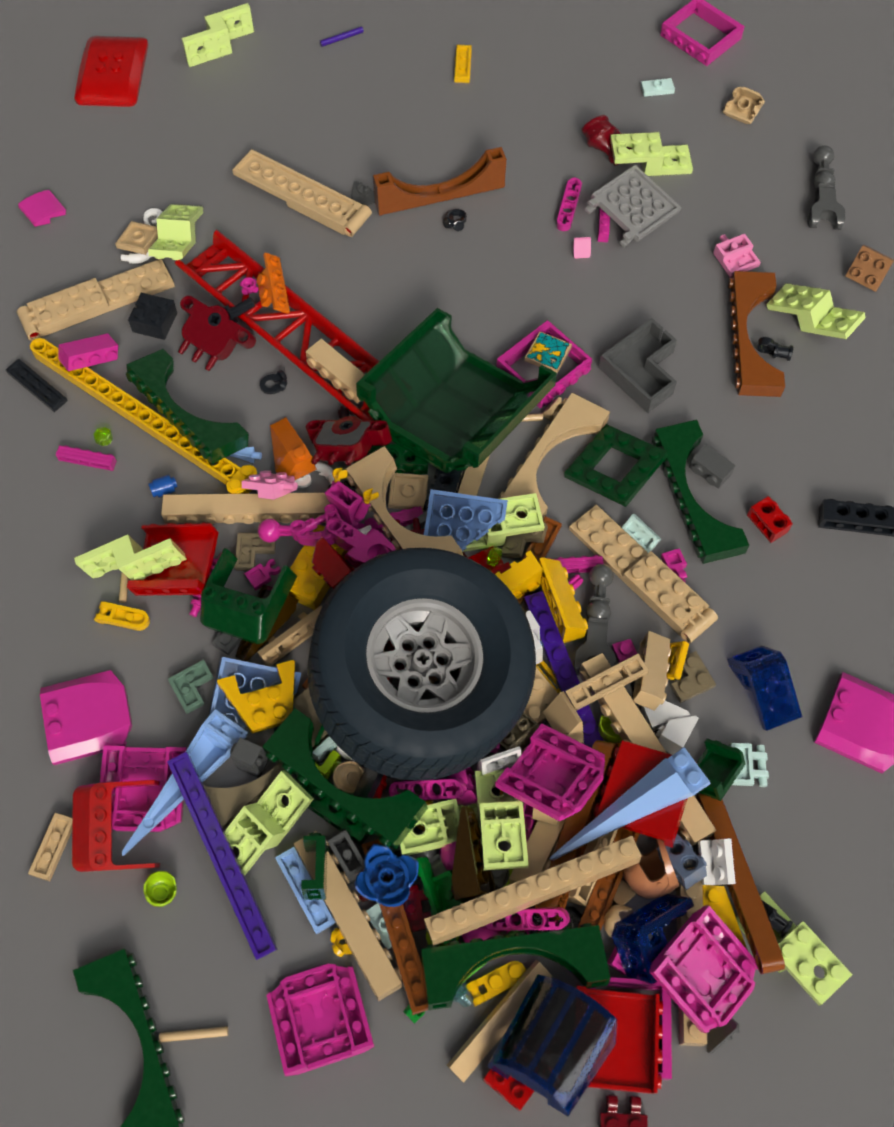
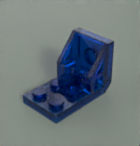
M760 646L727 659L730 668L743 687L753 693L763 730L768 731L802 717L788 664L780 651Z
M666 894L615 923L612 938L627 977L652 984L657 982L649 971L652 962L668 944L662 927L668 926L674 918L687 914V910L694 907L692 898ZM650 933L652 934V939H651V941L649 940V937H648V934H650Z

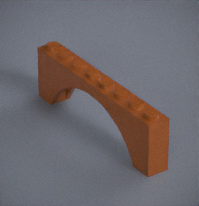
M502 147L486 150L482 157L466 172L438 184L412 185L396 179L390 172L373 175L375 205L379 216L504 188L507 159Z
M734 271L732 278H729L728 287L731 288L729 302H732L730 316H733L731 330H734L732 344H735L733 350V359H736L734 373H737L735 388H738V395L781 397L785 389L784 372L771 366L756 352L747 332V317L750 312L761 302L773 297L776 289V275L770 272Z

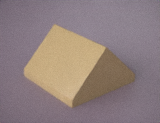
M560 692L543 711V714L552 729L584 744L583 722L565 692Z

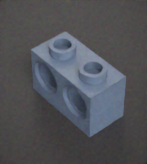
M677 834L673 848L665 847L678 882L687 890L707 876V863L700 854H695L692 845L687 839L683 840ZM658 847V848H657V851H658L659 860L663 863V859H662V856H661V852H660V849H659V847ZM689 867H694L692 870H687Z

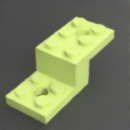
M246 3L205 16L206 31L182 38L187 64L189 67L232 54L230 40L254 32L249 4Z
M659 132L611 135L610 141L615 164L641 162L643 172L647 176L692 174L693 166L688 145L662 146Z
M170 204L156 218L158 239L148 249L149 256H155L156 259H163L165 257L172 260L183 259L196 243L195 222L203 214V207Z
M785 284L766 304L768 310L796 314L800 329L803 332L847 339L866 318L865 312L834 307L830 290Z
M537 494L500 498L508 500L505 520L491 527L488 530L489 532L476 541L475 539L462 552L485 549L492 546H504L506 536L544 531L545 527ZM523 511L526 513V517L519 518L516 513Z
M128 534L74 558L76 565L92 578H98L111 570L119 569L130 580H144L150 575L161 573L164 569L177 566L182 561L187 560L185 553L171 538L143 549Z
M505 769L496 770L482 775L481 771H475L478 825L481 832L484 870L528 868L529 866L523 802L505 792L501 796H495L491 791L496 787L495 782ZM501 841H507L511 848L508 851H502L499 849L498 844Z
M285 770L278 774L258 802L245 805L224 831L232 849L234 846L239 849V857L236 858L244 876L265 850L279 845L314 800ZM283 795H286L289 799L288 806H284L282 803Z
M456 799L427 805L428 809L415 825L424 826L425 831L421 835L415 834L413 829L400 844L402 855H412L442 848L447 844L457 841L460 811L463 806H458ZM477 803L466 806L474 809L478 821Z
M766 892L760 895L761 900L775 908L780 916L787 921L791 920ZM737 916L736 920L738 922L739 928L744 933L739 916ZM804 921L798 925L793 923L783 938L779 937V933L773 930L784 958V970H787L819 1006L852 976V973ZM815 966L823 968L825 972L824 978L821 979L815 976Z

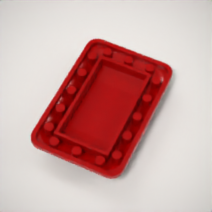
M90 37L86 43L79 69L75 102L78 105L134 106L138 101L146 61L147 39L142 37Z

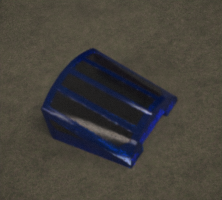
M537 975L490 1059L488 1068L506 1079L509 1076L515 1078L547 1098L548 1105L569 1116L616 1044L617 1019L597 1001L577 988L551 977Z

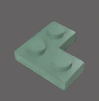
M202 660L168 678V681L186 714L205 705L196 688L214 678L205 661Z

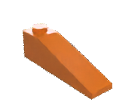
M287 418L270 425L276 473L285 472L288 476H294L295 480L317 470L316 466L311 462L312 456Z

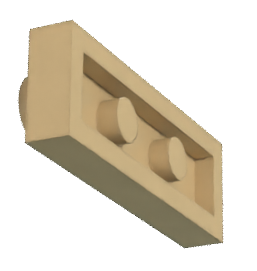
M58 813L54 814L28 872L30 876L51 881L72 833L73 818Z

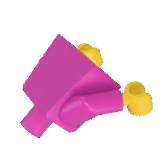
M336 468L332 472L335 480L332 481L331 487L325 492L329 503L336 506L341 519L351 526H356L364 520L371 506L370 501L377 499L379 493L375 492L372 494L373 488L363 492L365 499L363 500L360 495L340 482V479L347 477V470Z

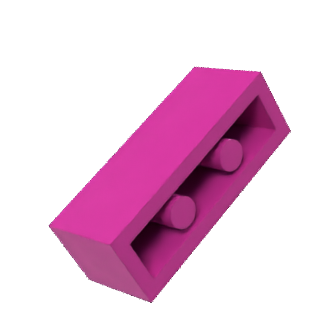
M108 333L58 345V359L68 371L118 360V344Z

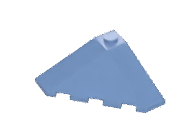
M430 489L424 535L434 537L451 535L461 550L464 551L468 544L475 539L476 541L489 532L488 530L491 527L505 520L508 500Z
M220 657L209 716L216 709L244 729L247 727L232 703L228 701L222 689L218 687L217 680L235 675L240 694L281 684L277 668ZM295 671L294 694L298 692L301 673Z

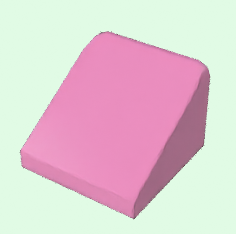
M591 237L574 238L572 250L575 259L590 257Z

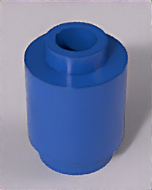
M169 474L148 483L153 497L176 492L174 488L178 487L175 478H170Z

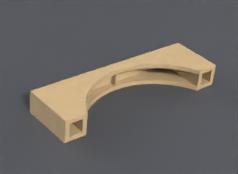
M571 393L569 398L563 400L562 408L560 411L555 412L552 423L546 425L543 432L544 435L542 438L538 437L534 445L535 448L533 451L530 450L528 452L525 463L519 465L516 471L517 475L509 480L508 488L505 492L502 491L498 499L536 493L542 518L544 519L547 515L548 507L539 493L536 481V473L541 461L553 447L566 439L585 434H598L609 419L610 411L574 393ZM523 511L516 513L519 518L526 517V513Z
M385 446L346 468L348 483L351 487H356L355 492L363 499V492L373 488L372 494L375 492L379 493L377 499L370 501L371 506L368 511H373L375 521L378 525H383V532L387 538L391 537L393 539L391 542L396 547V550L435 548L463 556L461 548L451 535L434 537L417 534L401 526L389 514L386 508V492L397 467L394 458Z

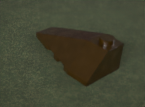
M263 584L257 597L267 598L273 587ZM288 594L266 641L261 644H255L241 639L235 657L247 662L295 612L299 600Z
M466 806L461 807L452 871L453 885L451 886V892L455 900L464 903L496 890L492 870H484L482 845L479 843L481 832L475 811Z

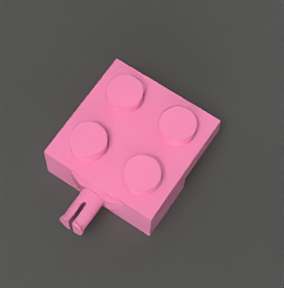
M725 234L720 236L721 243L715 245L713 254L730 278L733 276L734 271H749L760 266L761 262L752 251L753 244L746 234L732 239H728Z
M265 470L260 471L258 475H250L249 478L242 480V488L258 490V498L277 499L297 490L298 487L295 477L288 476L285 472L272 474L271 471Z

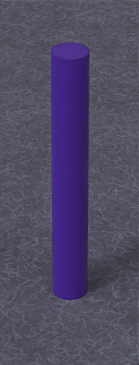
M361 26L320 41V45L324 47L364 32Z

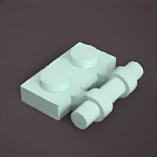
M731 743L730 747H736L743 752L746 765L732 785L753 786L754 778L759 779L760 787H767L769 771L766 770L768 756L765 752V746L757 745V752H752V744ZM753 760L757 761L758 770H753Z

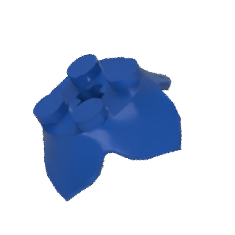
M374 844L366 854L364 870L356 876L355 888L364 898L376 901L378 904L386 907L400 906L408 899L410 887L418 876V861L409 855L395 856L391 849L383 845ZM387 876L392 879L390 882H383V877Z

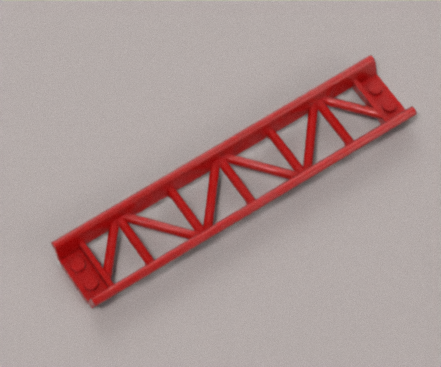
M218 230L213 233V245L188 264L183 263L181 260L175 261L176 266L224 306L228 305L231 308L235 305L224 297L222 292L246 274L245 278L255 277L257 279L258 275L265 269ZM228 256L236 262L230 264H219ZM239 270L216 288L212 287L202 278L207 272ZM285 285L288 304L295 311H290L289 314L283 312L255 314L263 307L260 300L255 304V307L238 316L359 419L373 420L368 413L370 408L364 400L363 406L359 409L342 395L343 391L341 389L332 387L315 372L318 371L317 369L311 368L308 365L306 350L309 347L311 326H315L331 339L327 344L332 348L339 346L356 361L349 362L363 373L366 372L367 374L379 360ZM250 294L242 295L241 302L249 298ZM297 318L275 337H272L254 322ZM305 322L299 359L281 344V340ZM387 373L380 379L387 386L376 394V401L388 418H390L403 407L406 399ZM398 377L409 392L411 386Z

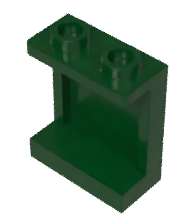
M706 738L704 741L706 750L697 761V765L711 784L699 791V793L721 801L746 765L740 749Z
M316 832L309 833L308 836H303V843L306 852H316L315 880H301V891L304 900H326L328 851L326 836Z

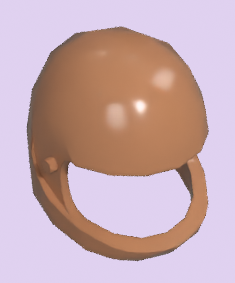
M656 839L657 846L652 852L646 855L641 854L642 857L638 864L624 869L626 882L631 890L640 897L646 899L659 898L671 893L680 886L663 840ZM658 847H659L660 852H661V856H662V859H663V863L659 860L658 851H657V848H658Z

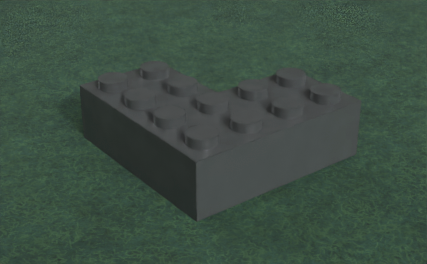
M653 318L602 354L599 363V369L647 413L674 393L677 383L658 365L674 352L677 340L666 330L661 338L663 327Z

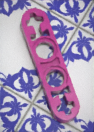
M571 178L567 182L557 217L556 227L560 231H568L571 228L582 187V182L578 178ZM572 196V197H574L575 199H574V200H568L567 197ZM567 208V209H570V210H572V211L569 212V213H567V212H565V211H563V210Z
M461 778L401 780L392 783L389 787L390 796L400 794V792H397V788H407V790L416 794L414 786L419 784L422 788V793L420 796H417L422 800L454 799L463 796L466 792V783ZM434 783L439 784L441 788L439 795L433 792ZM454 785H455V786H459V790H458V791H456V790H448V791H447V787L454 786Z
M560 907L527 908L517 912L521 917L520 925H515L511 919L512 915L505 917V921L498 923L494 921L486 926L494 931L560 930L568 925L570 916L567 910ZM534 913H539L542 916L541 925H536L533 922L532 915ZM557 914L559 917H563V921L560 923L558 920H550L548 922L549 917H554Z

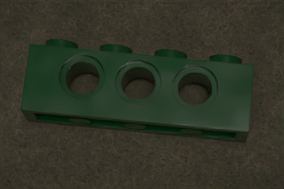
M398 444L372 445L366 455L368 456L385 446L394 458L397 467L395 473L428 474V462Z
M299 783L312 797H314L315 793L312 791L314 788H312L310 785H307L305 787L304 785ZM325 796L319 800L314 799L307 807L339 831L343 832L346 830L350 838L360 846L369 836L362 829L363 825L358 821L353 824L348 823V818L345 816L346 812L341 808L336 812L331 811L330 800Z

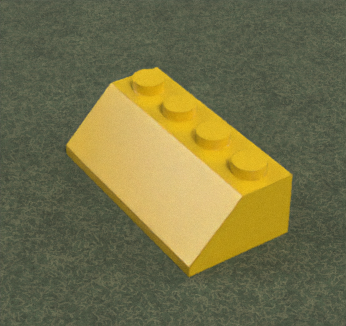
M544 557L539 558V564L543 568L540 586L563 643L584 638L588 624L586 619L582 618L580 614L581 606L579 601H575L573 596L575 595L574 587L568 583L567 569L562 567L561 562L558 560Z

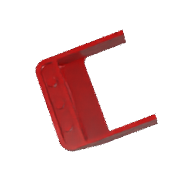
M323 537L316 541L312 559L314 566L312 569L319 576L323 575V580L334 589L341 580H344L345 576L354 571V568Z
M160 781L105 782L81 785L75 789L73 793L72 865L75 870L79 872L160 867V863L115 865L112 862L113 789L160 786Z

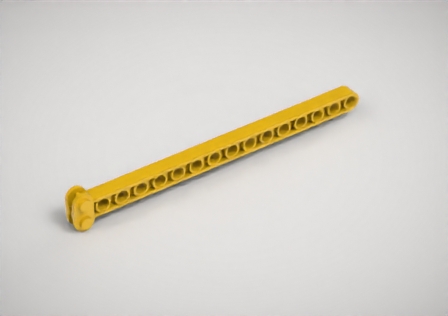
M37 338L30 343V349L38 361L224 483L228 494H249L253 490L242 488V480L249 478L250 475H258L253 465H244L240 468L226 458L215 462L218 464L212 465L207 459L198 456L201 453L195 447H192L189 440L182 436L179 430L174 425H171L166 418L88 367L68 371L58 359V348L47 340Z

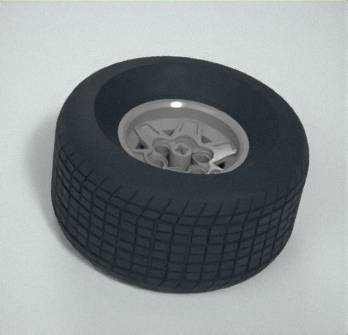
M406 548L395 550L378 557L376 556L355 568L354 571H351L344 577V580L338 583L326 599V602H324L315 623L307 667L308 687L314 710L323 728L336 745L356 762L377 773L399 779L431 780L463 771L477 763L480 759H483L508 735L519 721L528 704L534 685L536 672L534 638L529 621L517 598L495 574L484 566L465 556L441 549ZM413 628H421V629H420V631L416 632ZM445 638L448 640L450 644H446L444 642ZM390 640L394 650L383 653L385 645ZM423 642H430L433 648H425ZM409 644L412 650L405 651L402 645ZM436 658H443L446 661V665L438 664ZM397 662L402 663L405 669L397 670L394 664ZM458 668V676L455 682L450 671ZM430 676L436 677V678L438 679L439 683H438V684H432V683H430L429 677H430ZM387 677L399 679L398 691L390 684ZM409 679H414V680H416L417 683H418V686H417V687H411V686L408 684V680H409ZM425 690L431 692L437 697L428 700H419Z

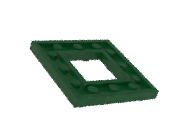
M606 424L564 472V476L591 491L627 507L668 457V452ZM611 448L638 459V462L621 482L594 470V467Z

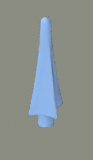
M246 447L229 456L254 464V459L261 460L262 452H255L254 447Z

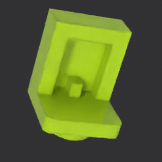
M333 750L322 766L316 764L317 769L326 780L330 778L334 769L342 763L341 756Z

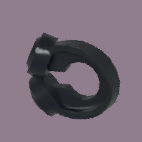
M461 209L449 211L447 217L443 220L444 227H453L455 231L463 230L464 223L467 220L466 212ZM453 216H460L461 219L454 221Z
M282 370L277 371L276 374L266 375L260 381L261 391L265 394L283 392L287 386V377ZM269 380L281 382L275 384L272 388L265 386V383Z

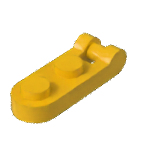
M104 601L100 602L99 613L94 618V621L100 624L106 623L137 631L146 629L150 624V618L145 611Z
M511 961L466 984L467 992H470L473 997L472 1002L474 1006L477 1007L511 989L526 972V968L519 961ZM484 985L487 993L481 995L478 987Z

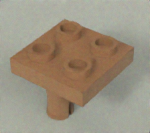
M862 245L846 277L876 292L892 266L894 259L866 245Z

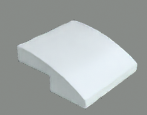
M529 610L526 612V617L534 638L537 665L543 661L540 626Z
M520 746L480 759L477 771H481L482 775L496 770L506 769L507 767L511 769L521 756Z

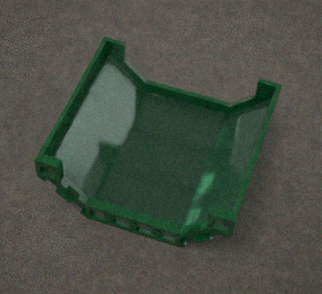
M436 308L356 383V390L359 400L361 402L364 400L370 408L368 413L373 420H383L388 423L394 443L441 471L449 473L455 469L460 471L466 470L468 467H479L552 390L556 383L557 373L541 365L538 378L524 382L517 377L465 350L451 329L452 315Z

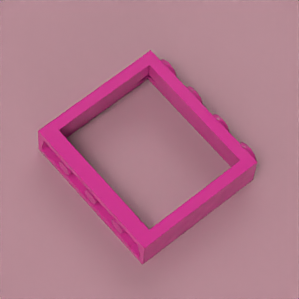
M692 0L663 22L660 36L705 66H708L741 40L745 26L705 0ZM694 13L727 36L708 49L677 29L676 26Z
M548 320L497 358L496 367L524 382L526 380L510 366L528 353L540 331L572 344L568 356L578 366L555 384L552 390L537 404L539 408L550 404L554 397L561 395L568 386L574 385L583 374H588L592 363V358Z
M610 977L609 984L600 987L659 991V1000L663 1001V1014L659 1015V1024L663 1026L662 1039H659V1049H662V1063L659 1064L658 1074H661L662 1080L672 1079L671 997L657 981Z

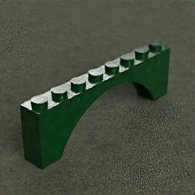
M164 349L126 364V377L128 381L132 382L138 391L143 393L148 401L156 406L159 413L163 414L169 423L174 425L180 434L189 440L192 447H195L202 457L211 464L248 447L249 433L238 422L221 423L208 421L186 412L174 402L166 389L167 381L174 372L173 358Z
M692 420L657 428L654 437H652V443L654 446L668 452V457L663 461L664 474L670 480L671 492L675 493L677 507L681 509L683 522L689 528V537L696 546V555L701 559L702 564L745 554L749 543L743 529L724 524L703 510L694 499L688 487L685 469L686 460L690 453L701 443L703 437L698 420Z
M294 708L262 746L266 751L265 756L273 763L278 761L282 764L281 768L290 775L294 773L298 776L296 779L305 787L310 785L314 788L312 791L322 799L325 796L329 799V804L334 809L339 811L341 808L345 811V816L353 823L356 821L363 825L362 829L372 836L374 833L380 837L379 842L385 847L389 848L392 846L394 849H397L428 809L426 802L410 790L391 797L372 799L353 796L333 786L322 776L314 761L312 752L314 725L310 718Z
M592 923L580 925V928L573 929L570 926H566L558 931L551 932L549 930H538L536 934L527 935L526 932L514 934V937L505 938L504 935H497L492 937L491 940L483 941L482 938H475L470 940L469 943L461 944L460 941H453L448 943L447 946L427 945L425 949H421V959L428 1011L450 1008L458 989L471 973L493 959L513 954H530L550 959L569 970L586 988L607 986L610 981V974L599 925L593 926Z
M124 948L73 970L78 991L84 995L105 998L116 1004L129 1017L140 1038L144 1059L142 1084L133 1109L120 1127H183L182 1123L185 1122L184 1114L181 1108H177L175 1099H178L177 1091L174 1085L170 1086L168 1076L171 1075L167 1062L163 1063L161 1056L164 1053L160 1039L156 1040L154 1031H157L156 1023L153 1017H149L147 1011L150 1009V1004L147 996H143L141 991L144 985L140 974L136 975L134 966L137 965L134 954Z

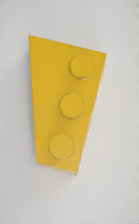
M531 550L525 553L527 556L519 563L514 561L510 564V569L502 574L500 571L495 574L510 589L517 600L528 591L533 592L538 589L541 582L543 568Z
M702 885L703 906H710L747 949L725 887Z

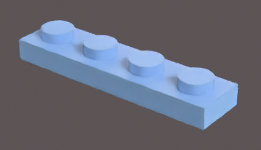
M292 847L275 857L316 935L335 924L323 900H304L301 891V880L312 879L295 848Z

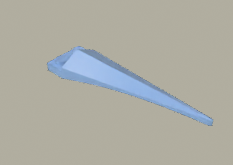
M216 709L201 725L186 752H189L202 782L230 757L233 744L237 743L239 738L245 739L248 736L246 730ZM173 774L122 850V856L130 851L184 800Z
M684 747L668 759L665 758L557 850L550 857V860H555L631 822L692 797L711 783Z

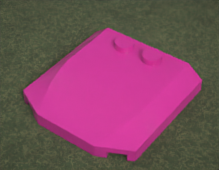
M111 670L40 689L47 747L53 765L103 753L104 745L126 747V739L132 728L127 693L124 685Z
M842 672L814 743L879 773H884L894 764V694Z
M541 724L531 736L529 746L511 769L508 767L495 782L496 788L560 822L581 811L603 781L605 754Z
M103 746L100 783L140 780L160 781V786L114 788L112 792V829L124 832L136 831L172 775L167 761L185 753L188 749L187 747L137 748ZM184 801L150 832H162L181 823Z
M703 906L691 915L655 958L649 972L699 1031L707 1033L710 1032V1029L722 1027L731 1020L754 990L755 982L753 978L755 969L758 970L753 956L710 906Z
M328 963L285 977L272 993L269 992L266 995L285 1076L299 1075L364 1053L374 1047L353 967L348 966L346 968Z

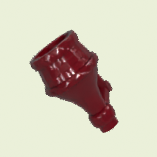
M606 115L593 118L581 129L582 134L586 136L587 146L604 152L611 164L614 166L619 165L614 163L610 138L613 134L622 133L609 122Z

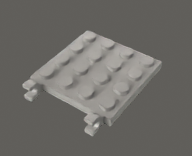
M634 165L592 193L591 200L588 201L589 206L585 208V211L590 214L599 206L626 231L623 235L624 239L620 241V244L626 247L633 239L638 242L678 214L682 207L640 168Z

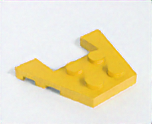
M294 660L276 664L281 684L240 694L235 675L217 680L218 687L222 689L228 701L232 703L252 733L280 726L293 711Z

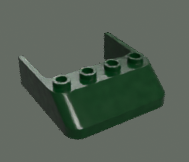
M224 548L201 593L200 621L208 629L251 643L261 644L268 638L297 575L288 566L284 565L270 595L265 599L225 588L224 586L238 559L227 548Z

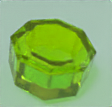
M106 427L98 428L93 433L95 442L101 446L109 445L113 440L111 431Z
M496 546L493 547L487 555V564L495 567L501 559L502 549Z

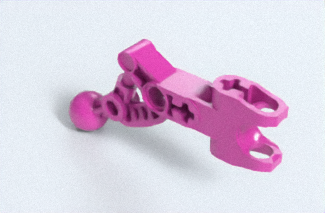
M334 504L326 505L324 508L325 514L315 519L312 517L306 521L295 520L290 525H280L276 520L269 518L263 520L258 526L259 537L268 543L277 541L280 536H293V539L302 545L315 546L316 541L323 537L330 545L336 544L348 551L345 554V558L355 568L377 555L396 550V547L376 529H371L365 535L344 522ZM326 521L323 531L311 532L318 528L317 525Z

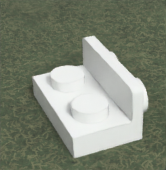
M731 839L698 841L699 854L707 863V876L701 880L702 885L736 884Z

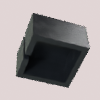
M141 292L135 304L136 308H133L128 318L132 332L165 340L177 315L174 300Z

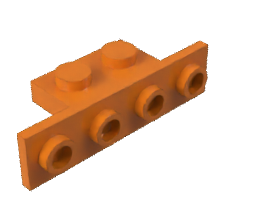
M265 252L263 256L266 268L257 277L261 305L268 307L272 303L274 310L289 314L290 309L280 257Z

